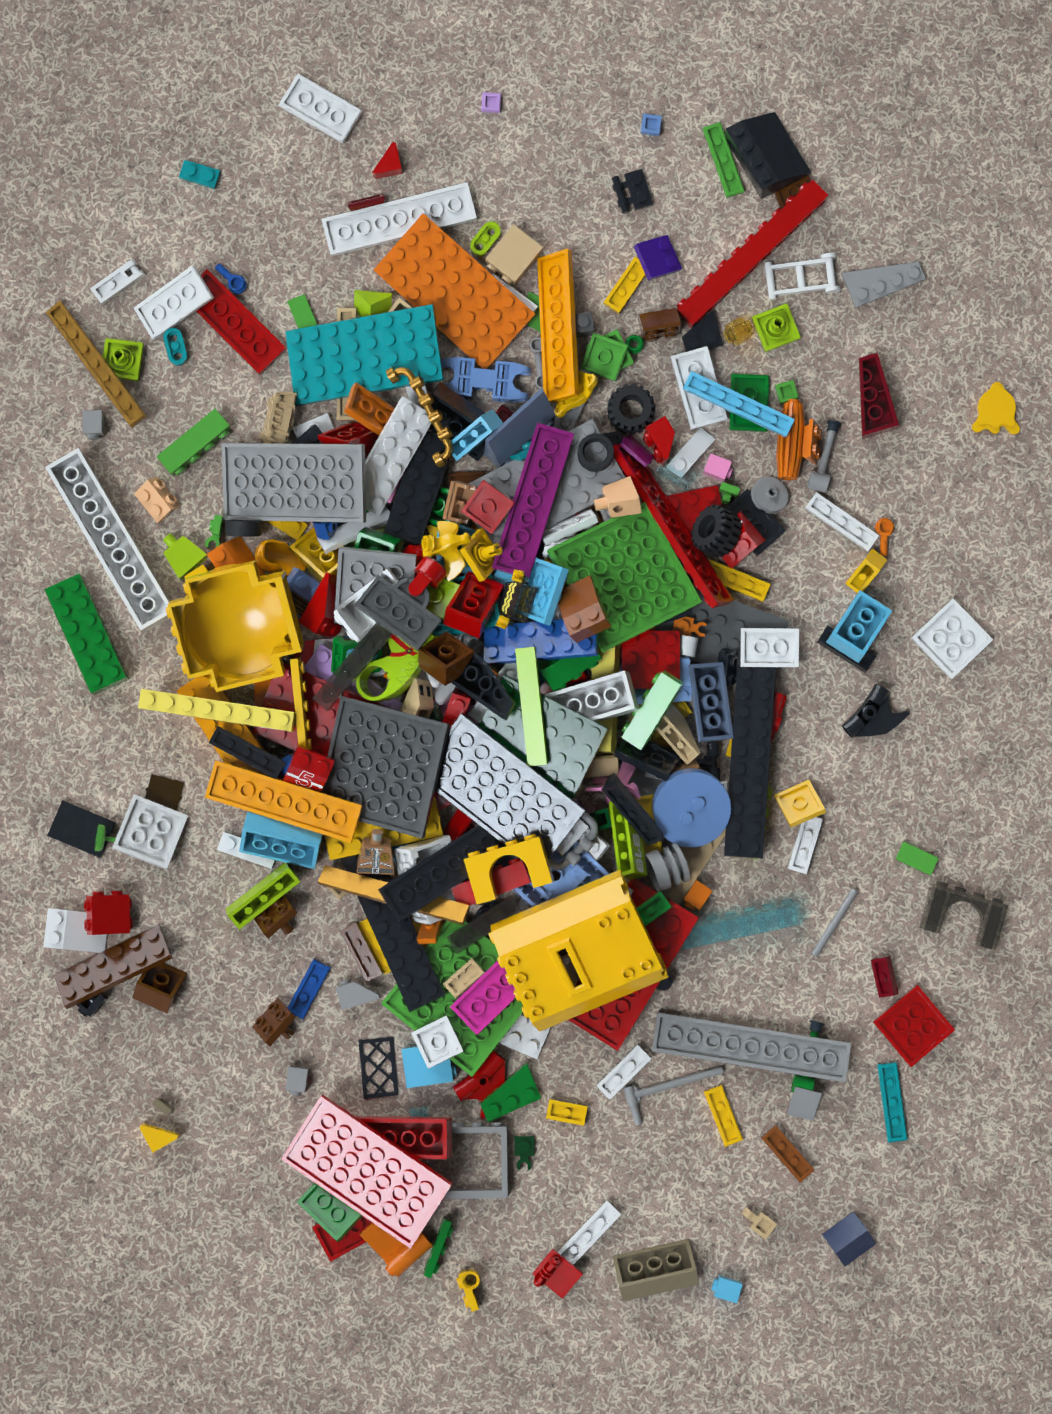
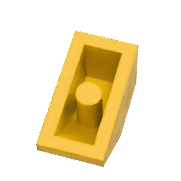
M872 548L845 584L856 593L859 590L863 592L885 565L887 559Z

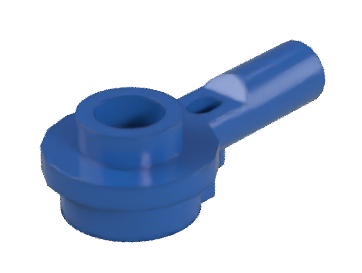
M220 263L216 265L215 269L228 280V287L232 293L241 294L246 290L247 282L244 277L232 275Z

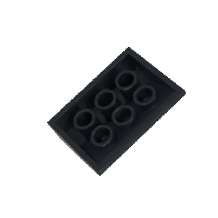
M775 112L741 120L725 129V136L730 148L761 199L811 174L809 167Z

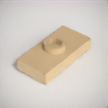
M471 958L443 985L457 999L485 972Z

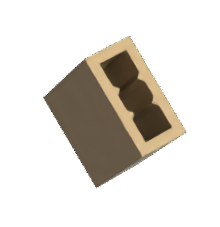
M513 224L486 257V268L493 274L497 272L501 275V279L508 285L516 286L542 254L543 247Z

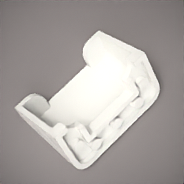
M442 835L394 849V858L399 876L451 843L450 835ZM452 890L441 896V898L455 901ZM417 912L411 916L413 921L429 925L442 920Z

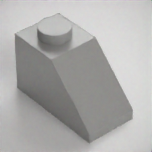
M350 979L339 982L340 986L336 987L342 1010L380 999L378 993L357 982L351 983Z

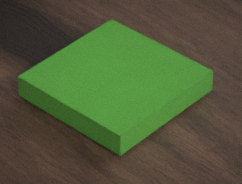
M593 333L580 368L616 382L629 345Z

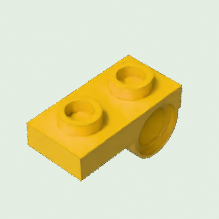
M474 1269L460 1271L458 1273L459 1277L456 1280L459 1289H464L466 1295L463 1297L466 1308L470 1307L471 1312L479 1310V1304L473 1289L479 1285L480 1275ZM473 1274L477 1280L475 1283L469 1284L465 1279L466 1276Z

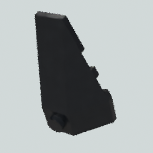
M474 652L460 677L451 682L504 720L508 719L516 704L484 658Z

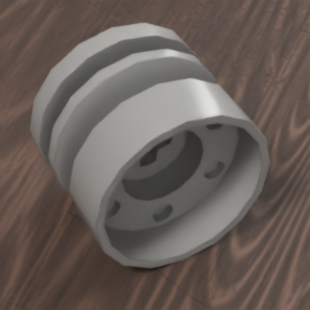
M676 843L671 844L670 849L667 846L663 847V857L657 850L645 854L646 869L657 892L671 888V878L676 885H680L681 880L684 883L690 881L687 860Z

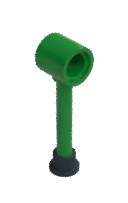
M810 1020V1037L818 1038V1034L821 1033L822 1026H825V1024ZM794 1074L791 1092H794L795 1087L813 1091L815 1078Z

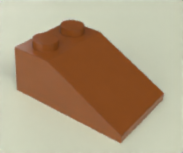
M587 576L562 589L561 599L558 602L569 636L576 643L612 627L591 576Z

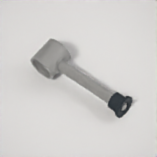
M827 420L828 434L818 471H811L807 485L808 489L826 493L831 475L826 474L825 471L835 433H838L839 427L842 426V423L835 420Z

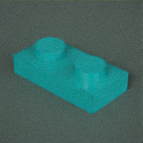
M184 160L179 179L215 189L221 171Z

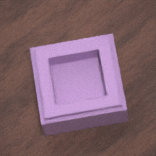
M482 92L481 112L500 113L501 93Z

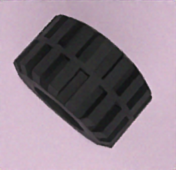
M625 384L623 388L618 387L616 392L611 394L607 406V417L610 419L611 426H615L616 431L620 430L625 435L626 433L634 435L636 432L639 434L652 423L655 413L654 398L650 396L648 390L645 391L643 389V386L636 387V384H632V386ZM626 400H635L642 406V414L635 419L626 418L620 412L621 404Z
M719 505L706 507L697 516L692 526L691 540L693 545L697 549L716 558L729 554L730 550L734 549L736 542L738 543L739 535H741L740 529L742 525L740 518L735 513Z

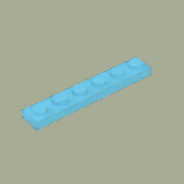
M692 371L683 386L684 391L785 438L795 419Z

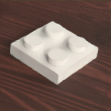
M447 1016L411 1033L428 1069L464 1052Z

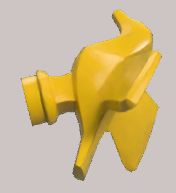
M438 521L439 537L436 538L433 535H428L422 539L423 556L433 558L434 556L441 555L444 558L445 569L447 570L446 578L448 581H451L466 566L464 558L457 547L469 544L471 537L467 532L463 535H457L459 524Z

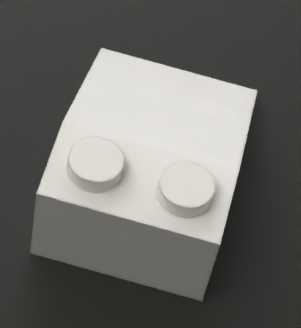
M48 908L43 947L101 953L106 948L107 934L87 935V931L84 929V921L87 919L86 912Z

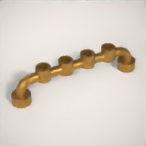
M392 366L386 370L389 380L394 384L401 380L400 375H405L408 378L411 388L417 394L421 406L428 414L429 421L434 425L439 439L445 445L443 453L438 451L432 455L434 462L439 468L447 464L446 460L453 452L450 440L453 436L448 426L443 428L440 422L444 419L443 415L438 409L434 411L431 406L434 403V399L429 392L425 394L421 388L425 386L421 376L415 377L414 373L406 367L395 369Z

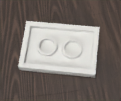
M741 628L740 667H799V629Z

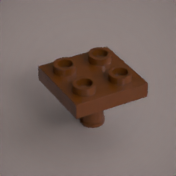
M283 895L256 916L254 920L263 934L269 939L279 929L285 935L291 933L294 926L289 920L297 914V911L288 898Z
M277 997L268 1006L264 1014L257 1018L252 1027L262 1040L271 1047L280 1035L284 1036L285 1039L291 1038L288 1033L293 1036L294 1029L289 1025L296 1016Z

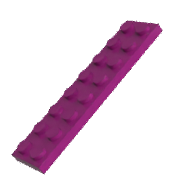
M537 423L513 498L515 503L509 511L499 543V547H502V554L495 556L492 565L494 570L513 575L514 569L524 571V577L529 580L574 433Z

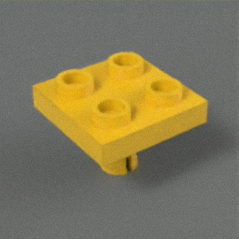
M483 528L478 529L471 536V542L463 545L459 550L479 582L486 580L492 573L495 556L502 554V547H499L500 544H493Z

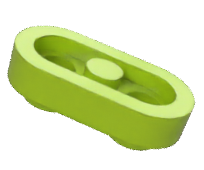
M485 223L472 239L470 249L475 256L481 257L486 255L499 239L501 231L497 223ZM494 230L495 233L494 235H489L488 231ZM481 244L483 245V249L478 250L476 246Z

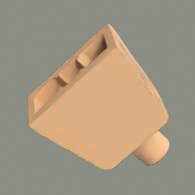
M626 477L603 486V497L593 500L596 511L607 508L612 518L642 513L639 496L631 477Z

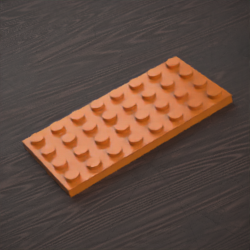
M424 213L373 269L414 308L433 304L437 328L465 354L475 359V363L482 369H488L536 315Z

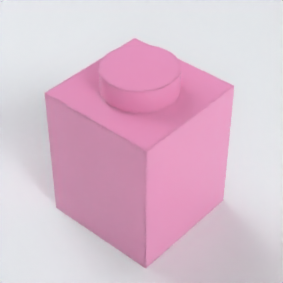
M710 454L703 474L724 482L725 478L729 479L733 468L730 465L732 462Z

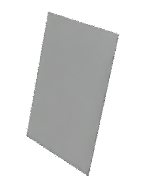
M795 1087L787 1115L813 1121L822 1093Z

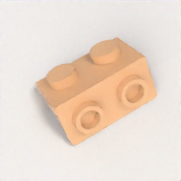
M158 477L147 480L134 493L156 523H160L173 510L180 507L176 497L169 492L165 483Z

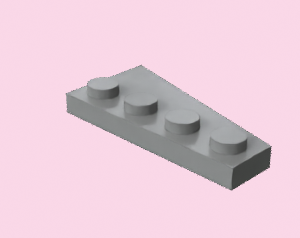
M919 262L841 273L855 308L926 279Z

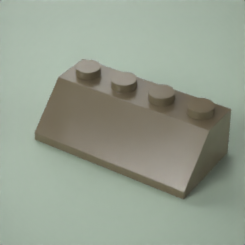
M689 1239L613 1256L623 1302L699 1285Z

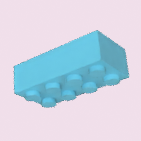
M248 811L242 830L239 852L315 869L323 834Z

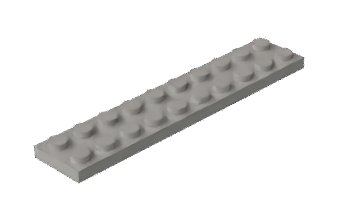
M657 1013L652 1051L846 1082L851 1043Z

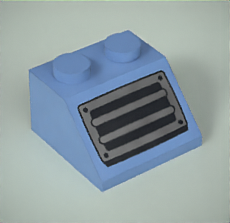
M293 567L287 576L296 614L301 618L320 583L300 569Z

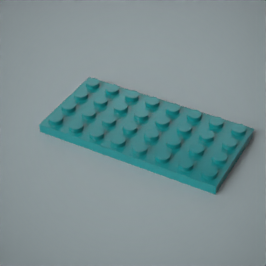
M433 304L285 331L293 392L297 393L296 406L347 398L352 385L356 382L372 393L409 387V380L405 375H400L401 380L394 384L389 380L386 370L392 366L395 369L400 367L410 369L415 377L421 376L425 384L444 380Z

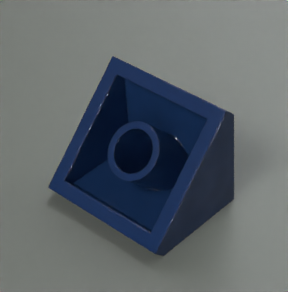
M854 1212L822 1234L844 1267L876 1245L874 1239Z

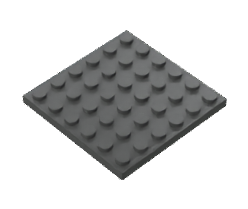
M341 696L328 757L334 759V764L321 792L363 805L359 818L361 822L421 839L425 838L450 724Z

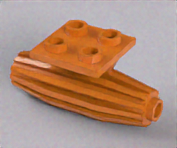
M788 399V402L784 403L782 410L783 414L795 419L786 438L779 434L777 438L778 479L797 480L803 457L811 461L812 464H817V459H820L821 456L818 441L822 440V429H819L820 427L814 419H810L809 425L805 426L803 404L799 403L800 400Z

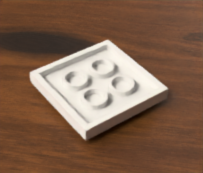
M951 599L911 638L950 679H953L993 640L954 599Z
M134 794L112 849L167 870L188 815Z

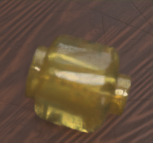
M739 317L726 324L723 334L729 344L737 346L751 338L753 327L748 320Z

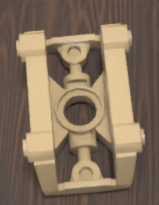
M277 392L267 400V414L263 432L259 436V440L262 443L287 444L286 437L290 436L294 423L297 393Z

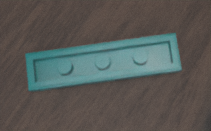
M897 1062L877 1064L887 1142L906 1141L907 1133Z

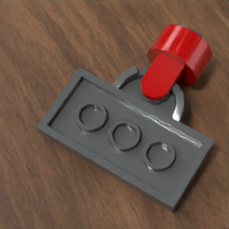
M424 556L414 569L417 575L414 579L406 577L392 585L383 577L377 575L355 603L357 609L417 652L441 623L440 618L426 609L429 604L427 586L437 588L447 576L445 567L429 556Z

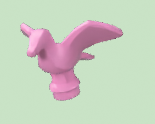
M622 761L617 777L638 800L641 796L637 785L634 783L629 784V780L636 767ZM595 777L592 783L599 785L586 787V791H602L601 789L608 777ZM607 797L606 803L609 806L611 800Z

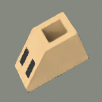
M414 678L400 711L430 718L434 709L432 686L429 680Z

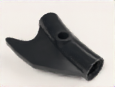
M874 684L865 701L841 726L851 738L883 735L898 726L910 712H891L888 700L890 691ZM867 710L871 711L872 716L867 715Z

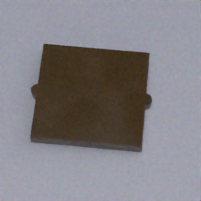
M151 774L149 785L145 789L147 791L145 799L177 811L179 800L182 799L181 792L184 782Z

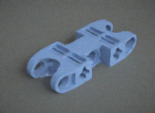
M452 357L441 359L443 368H451L454 371L453 380L445 383V386L464 399H472L473 390L487 389L486 391L493 392L492 401L514 403L529 400V394L521 392V390L516 389L513 385V379L516 375H531V368L514 362L496 361L495 370L475 368V359ZM503 384V391L501 396V386Z

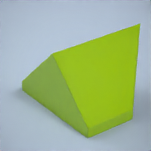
M354 291V308H356L359 317L387 313L392 307V293Z

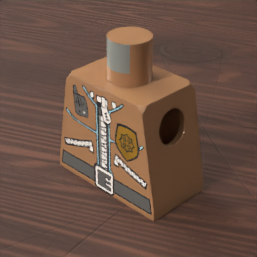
M373 829L371 837H363L357 860V873L394 875L391 839L383 837V830Z

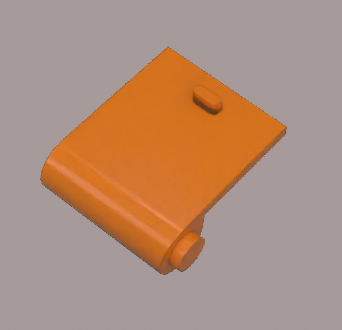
M373 1222L360 1233V1236L385 1261L387 1265L385 1269L392 1277L394 1275L399 1277L434 1246L422 1231L410 1249Z

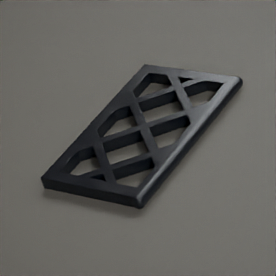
M393 1037L359 1039L363 1098L397 1096L398 1086ZM389 1041L390 1052L388 1054L379 1048L382 1042ZM370 1043L374 1047L368 1056L363 1054V1044ZM376 1049L385 1056L379 1065L369 1059ZM387 1059L391 1061L392 1065L390 1075L380 1068ZM366 1061L376 1067L369 1077L365 1074L364 1064ZM378 1070L387 1077L380 1086L371 1079ZM389 1079L393 1082L394 1092H386L382 1088ZM369 1081L378 1088L374 1094H367L366 1084Z

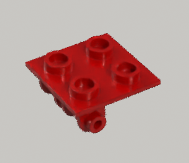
M554 1249L548 1253L532 1273L535 1276L533 1284L536 1287L545 1284L562 1299L583 1275L579 1269Z

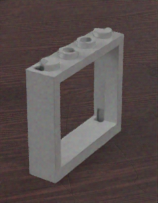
M453 1122L452 1133H501L502 1188L449 1189L443 1199L508 1198L507 1125H503V1122H491V1126H484L483 1122H472V1126H464V1122ZM429 1159V1167L434 1171L435 1159Z

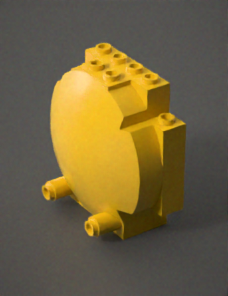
M255 560L242 564L224 565L209 572L189 576L185 579V583H183L184 591L187 595L184 598L172 600L167 604L166 613L173 623L171 631L173 637H177L178 644L176 649L178 655H182L183 663H181L184 675L187 674L188 679L211 674L209 676L210 685L212 688L215 687L216 692L284 676L285 668L282 656L302 652L305 645L285 571L260 576Z

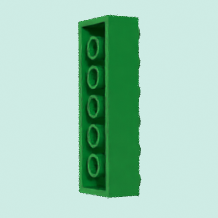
M77 574L44 589L90 693L96 695L129 680L84 577L81 574Z

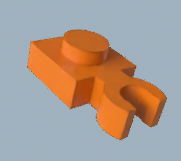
M683 617L674 620L672 631H680V635L690 637L692 632H695L697 636L703 637L705 634L700 633L698 628L699 626H707L705 622L693 624L694 618Z

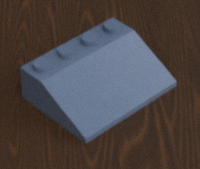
M542 388L485 440L484 455L497 468L511 462L512 460L509 456L521 450V445L532 440L537 423L551 427L554 425L555 413Z

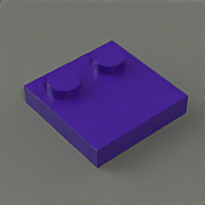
M668 235L637 243L634 246L648 281L682 270Z

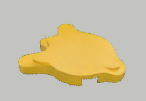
M578 370L579 396L556 402L554 413L558 418H562L567 411L579 407L589 399L598 382V378L594 374H587Z
M993 383L990 389L978 401V417L971 428L975 433L987 429L991 433L997 434L1000 431V427H1004L1010 434L1016 435L1020 431V427L1014 417L1016 411L1015 400L1001 383Z

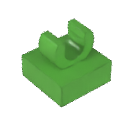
M722 482L719 492L724 494L721 503L728 505L731 497L737 498L740 488Z

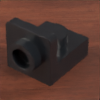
M103 993L98 996L96 995L89 1000V1007L83 1002L77 1004L79 1007L78 1011L85 1017H92L108 998Z

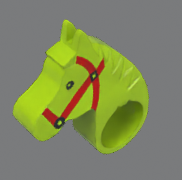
M382 626V633L389 638L388 643L391 654L367 663L359 670L356 677V687L359 694L367 700L385 702L402 694L411 686L414 678H417L421 671L418 663V652ZM431 635L428 638V640L424 643V645L434 640L438 636ZM382 668L388 673L387 677L390 681H388L386 690L381 695L374 697L368 690V677L373 670Z

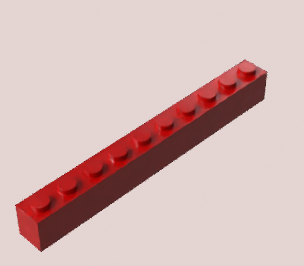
M811 180L809 183L805 182L798 189L800 192L796 196L791 195L785 201L786 205L782 209L779 207L773 212L771 220L768 222L765 220L758 227L759 231L755 235L753 233L745 239V244L741 248L738 246L731 253L732 257L729 260L724 259L717 266L718 270L714 274L710 272L704 278L705 282L701 286L697 285L690 292L691 296L687 300L683 298L677 304L679 317L690 328L703 319L827 201L829 195L814 180Z

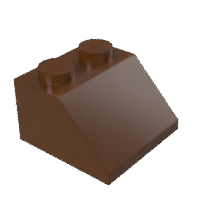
M445 632L421 647L418 652L419 667L446 686L460 677L474 655V651L450 633Z
M162 963L142 973L136 983L132 998L168 1014L187 973Z

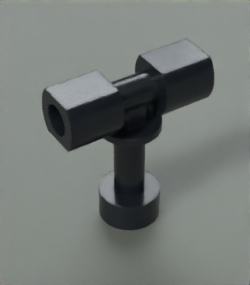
M707 743V755H703V759H696L699 767H703L704 771L711 773L720 781V768H717L719 743ZM681 760L678 765L683 764L685 762Z

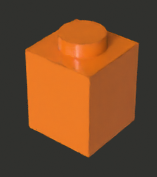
M695 880L683 898L686 901L684 905L692 911L695 908L700 910L712 890Z

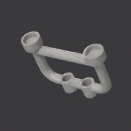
M586 811L581 818L590 826V832L567 854L562 862L556 863L549 858L548 861L551 869L563 870L570 864L575 866L582 858L579 854L583 850L588 852L595 845L593 840L598 834V825Z

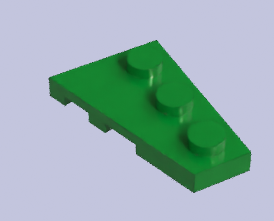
M525 1062L519 1070L511 1074L501 1086L493 1090L480 1102L487 1122L541 1099L527 1063Z

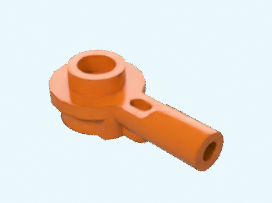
M881 518L875 524V531L880 536V555L887 556L888 536L894 530V524L888 518Z

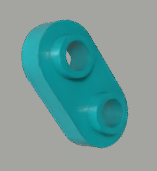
M169 328L163 336L168 358L173 365L182 366L188 359L183 335L178 329ZM172 336H177L175 342L170 340ZM176 354H181V359H175Z

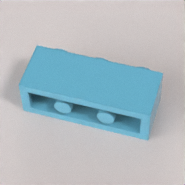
M493 409L481 415L451 440L453 446L452 456L456 461L472 452L503 424Z

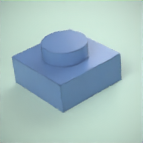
M643 113L640 134L659 136L662 116Z

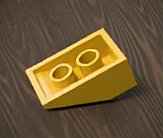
M314 527L289 546L291 551L319 582L322 581L326 572L337 575L339 548L325 554L317 540Z

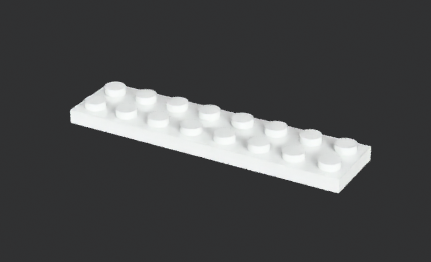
M468 182L323 218L322 223L331 257L400 240L422 213L441 229L477 220Z

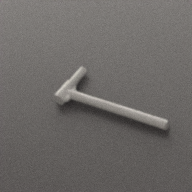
M722 1066L639 1090L633 1085L624 1087L623 1090L627 1104L631 1109L635 1125L642 1124L638 1109L640 1097L723 1074Z

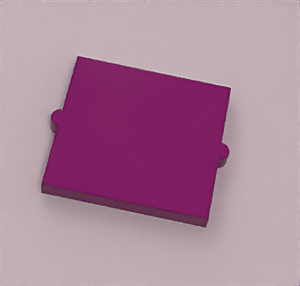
M631 435L623 438L620 446L644 467L653 462V455Z

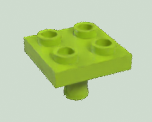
M787 303L751 317L765 353L801 339Z
M105 338L103 357L118 378L139 381L144 344L141 342Z

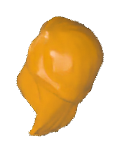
M268 539L260 542L255 550V561L264 570L269 572L285 571L286 576L289 575L293 567L305 571V565L285 542Z

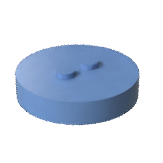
M688 768L670 774L666 781L663 780L659 784L653 796L652 815L656 825L664 833L666 839L679 846L699 847L712 842L724 831L730 819L731 803L726 789L714 775L701 769Z

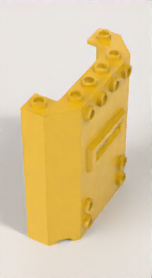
M621 870L491 925L489 937L496 946L499 955L497 957L498 963L501 968H505L507 972L505 976L509 985L513 984L515 988L513 992L516 1000L522 1002V1011L525 1018L529 1017L532 1025L539 1032L669 977L660 953H657L630 896L627 882ZM565 948L582 982L581 985L574 987L558 954V951Z

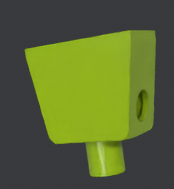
M170 533L163 539L164 543L169 547L164 551V555L181 581L185 579L184 576L208 559L206 553L185 536L177 540Z

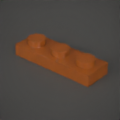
M776 1125L761 1137L799 1183L814 1171L812 1166Z

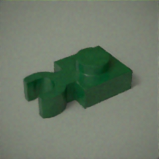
M514 1136V1156H520V1159L517 1161L518 1170H520L522 1162L528 1164V1170L531 1169V1162L528 1156H534V1136Z

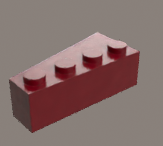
M878 352L859 358L862 439L899 429L898 419Z

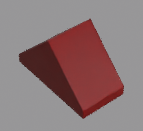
M395 142L391 143L372 171L375 179L402 174Z

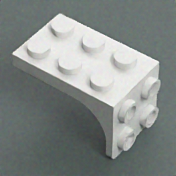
M389 568L379 574L392 585L398 582V579ZM373 580L345 600L334 611L335 620L346 628L347 635L356 642H360L371 630L379 625L355 607V603Z

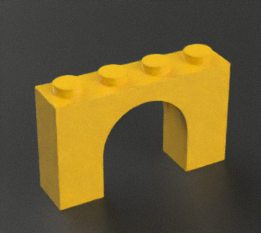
M529 835L524 837L525 841L517 843V839L506 842V847L498 848V845L486 848L487 852L482 854L479 851L468 853L469 858H465L464 862L477 905L498 899L492 878V870L496 861L504 855H514L525 862L533 888L555 882L541 836Z

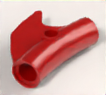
M493 1051L473 1077L468 1075L452 1087L459 1100L477 1099L482 1101L493 1090L501 1086L505 1080L506 1060ZM481 1108L479 1117L484 1119L485 1115Z

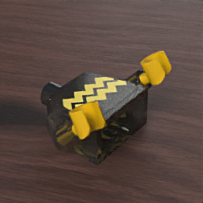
M514 569L511 579L513 582L505 584L498 608L503 612V616H499L495 626L506 629V627L514 625L516 621L527 623L538 588L528 585L530 579L524 574V571Z

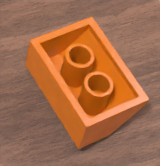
M242 537L222 543L206 554L215 568L255 560V556ZM257 565L259 575H267L266 572Z

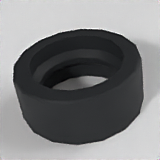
M589 434L578 445V461L588 471H603L613 461V444L609 438L602 434ZM592 442L603 444L607 450L605 460L597 464L589 462L584 455V450L588 444Z
M226 520L225 535L237 537L261 536V521Z

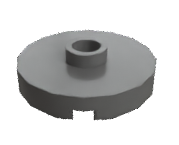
M770 476L762 477L753 485L751 497L758 509L772 514L781 511L787 504V489L778 479Z

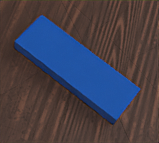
M313 959L288 1006L294 1015L304 1019L331 967Z

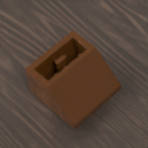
M676 308L643 313L638 316L641 338L647 340V342L657 341L659 337L664 336L665 339H672L677 337L676 334L680 333L681 321Z

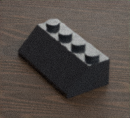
M441 382L431 393L434 399V403L431 406L434 411L438 409L443 415L444 419L440 422L443 428L448 426L453 436L450 439H454L476 419L485 414V412ZM431 424L429 428L437 433L434 425ZM485 441L468 455L478 461L484 454Z

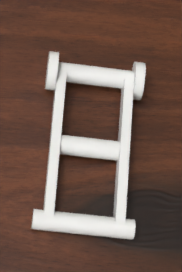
M836 253L823 254L821 259L772 265V262H766L765 271L769 300H776V296L820 290H825L827 294L840 292V286H836L833 265ZM826 264L828 284L806 287L803 267ZM796 268L798 288L776 291L773 270Z

